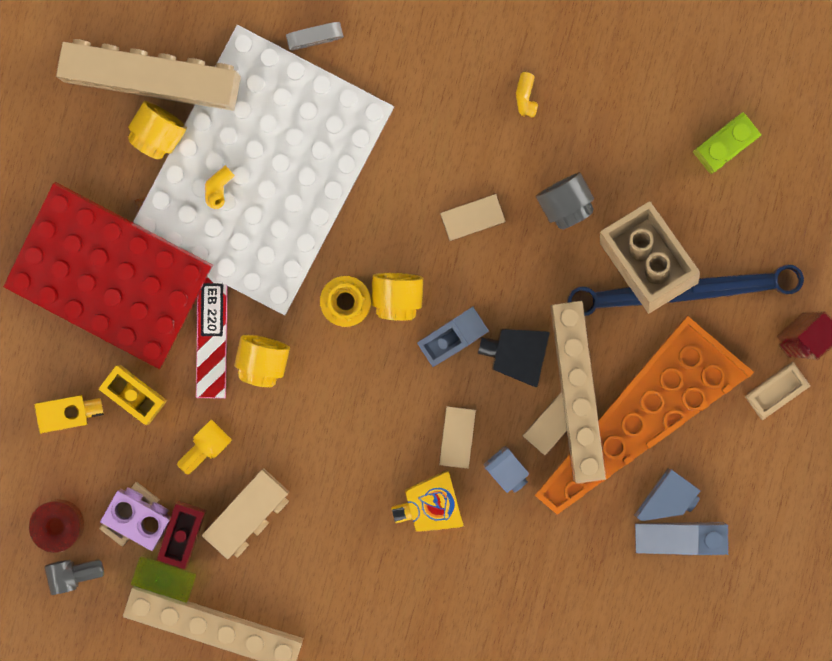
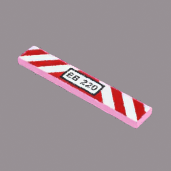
M210 276L207 277L197 297L196 398H226L228 286Z

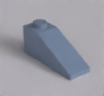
M724 522L635 523V553L728 555V525Z

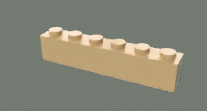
M73 39V43L63 42L56 77L63 82L235 111L241 76L236 70H233L234 66L224 63H216V67L206 66L204 61L194 58H188L187 62L176 61L175 56L159 53L158 57L147 56L148 52L139 49H130V53L119 51V47L110 44H102L101 48L92 47L90 42L80 39Z
M578 301L550 305L573 481L575 483L606 480L583 303Z
M135 585L131 589L123 614L124 618L258 661H297L304 639L139 585Z

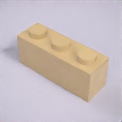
M263 468L203 533L202 537L226 559H229L233 554L238 558L249 546L245 540L252 533L258 536L269 524L265 520L272 511L278 514L289 502L285 498L289 491Z

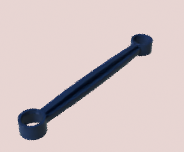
M783 265L778 267L774 273L700 278L698 284L667 303L726 297L773 289L781 294H793L798 292L803 286L804 276L798 267ZM785 269L794 271L798 278L797 286L790 291L780 288L777 282L780 272ZM578 287L571 291L567 299V303H571L575 293L581 290L589 292L593 297V304L588 311L584 312V316L592 314L596 308L642 305L630 287L594 292L588 287Z

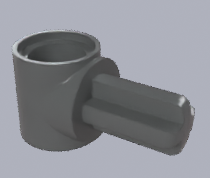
M65 560L44 566L51 595L77 589L78 582L104 576V566L101 560L77 565L71 560Z

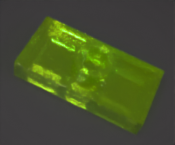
M140 556L131 585L187 603L197 574Z

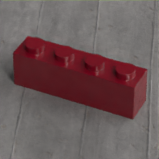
M825 312L802 313L777 335V338L781 341L778 346L790 358L793 356L794 358L818 360L832 347V319Z

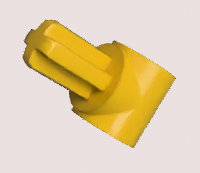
M211 419L193 437L195 445L177 462V465L185 474L189 475L207 457L214 459L220 454L232 439Z

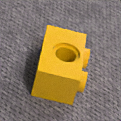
M116 365L99 387L102 393L144 425H149L167 402L164 397L122 365Z

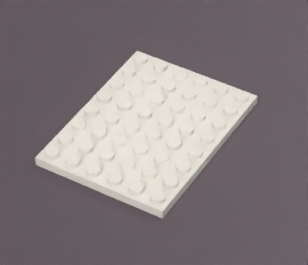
M237 25L217 62L234 66L233 70H236L241 76L235 111L195 104L185 123L187 130L172 154L168 155L133 223L213 264L208 276L286 315L394 106ZM226 165L235 177L224 185V205L219 209H213L205 202V182Z

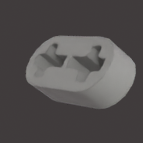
M340 22L323 24L286 34L289 50L332 42L344 37Z

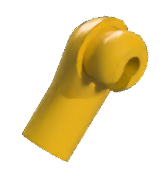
M527 72L520 74L516 89V100L520 115L523 117L527 115L533 118L536 116L538 103L529 101L535 76Z
M226 165L205 182V202L213 209H219L224 205V185L235 177Z

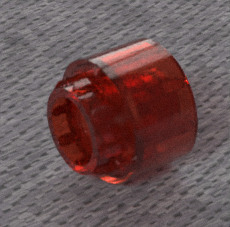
M62 499L51 500L39 506L33 512L29 521V533L33 542L42 550L53 553L65 551L73 546L81 538L84 530V519L81 511L73 503ZM52 518H58L63 522L64 529L62 533H54L51 530L50 521Z

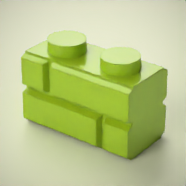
M742 112L693 150V153L706 170L712 174L759 138L761 134L747 115Z

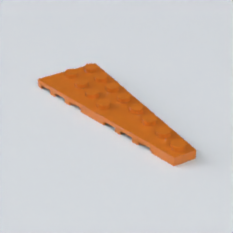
M686 316L598 419L606 480L754 373L689 316ZM569 453L534 495L558 515L605 480L575 483L573 481Z

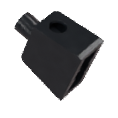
M501 329L498 340L481 337L478 354L494 358L492 370L538 387L550 332Z

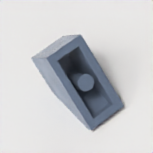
M471 307L417 342L432 367L476 341L489 332L474 307Z
M506 446L483 464L506 493L510 490L516 493L528 482L526 477L529 473Z
M668 468L634 516L641 521L683 515L686 510L691 512L700 500L697 496L700 490Z

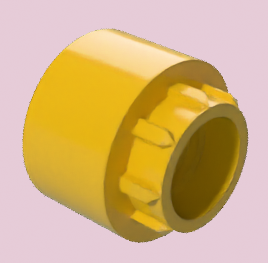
M143 101L128 126L131 130L128 138L129 142L139 151L154 159H161L165 153L172 154L187 127L181 120L151 102Z
M405 273L373 274L371 305L376 307L378 317L399 321L414 319L416 309L422 308L423 277Z
M340 276L332 279L323 288L320 296V307L324 316L331 323L341 327H351L359 324L367 317L371 308V296L365 284L357 278ZM343 293H349L354 298V305L349 310H342L337 304L338 297Z
M242 335L234 366L239 369V379L255 386L273 387L276 385L277 378L284 376L290 347L274 339L256 335Z

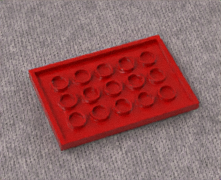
M54 182L3 287L142 361L161 369L213 264L67 187Z

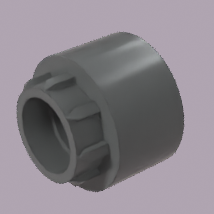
M580 172L562 179L535 196L549 223L555 222L560 229H566L589 217L594 210L591 204L594 197Z

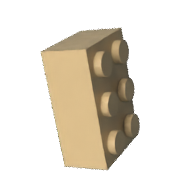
M650 201L600 231V245L648 314L698 284L700 271Z

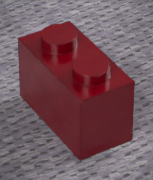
M181 501L175 503L157 561L184 570L188 567L207 510Z

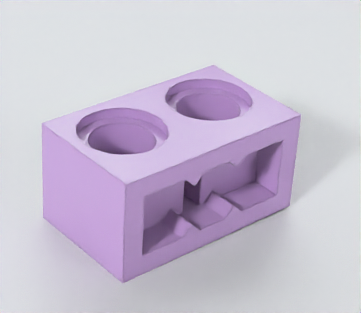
M127 487L126 491L123 489L118 490L100 523L153 551L169 524L171 516L167 515L169 510L156 502L150 505L142 501L143 495ZM120 502H127L131 505L132 515L130 517L124 518L118 513ZM146 517H154L158 521L159 527L156 532H149L144 528L143 522Z

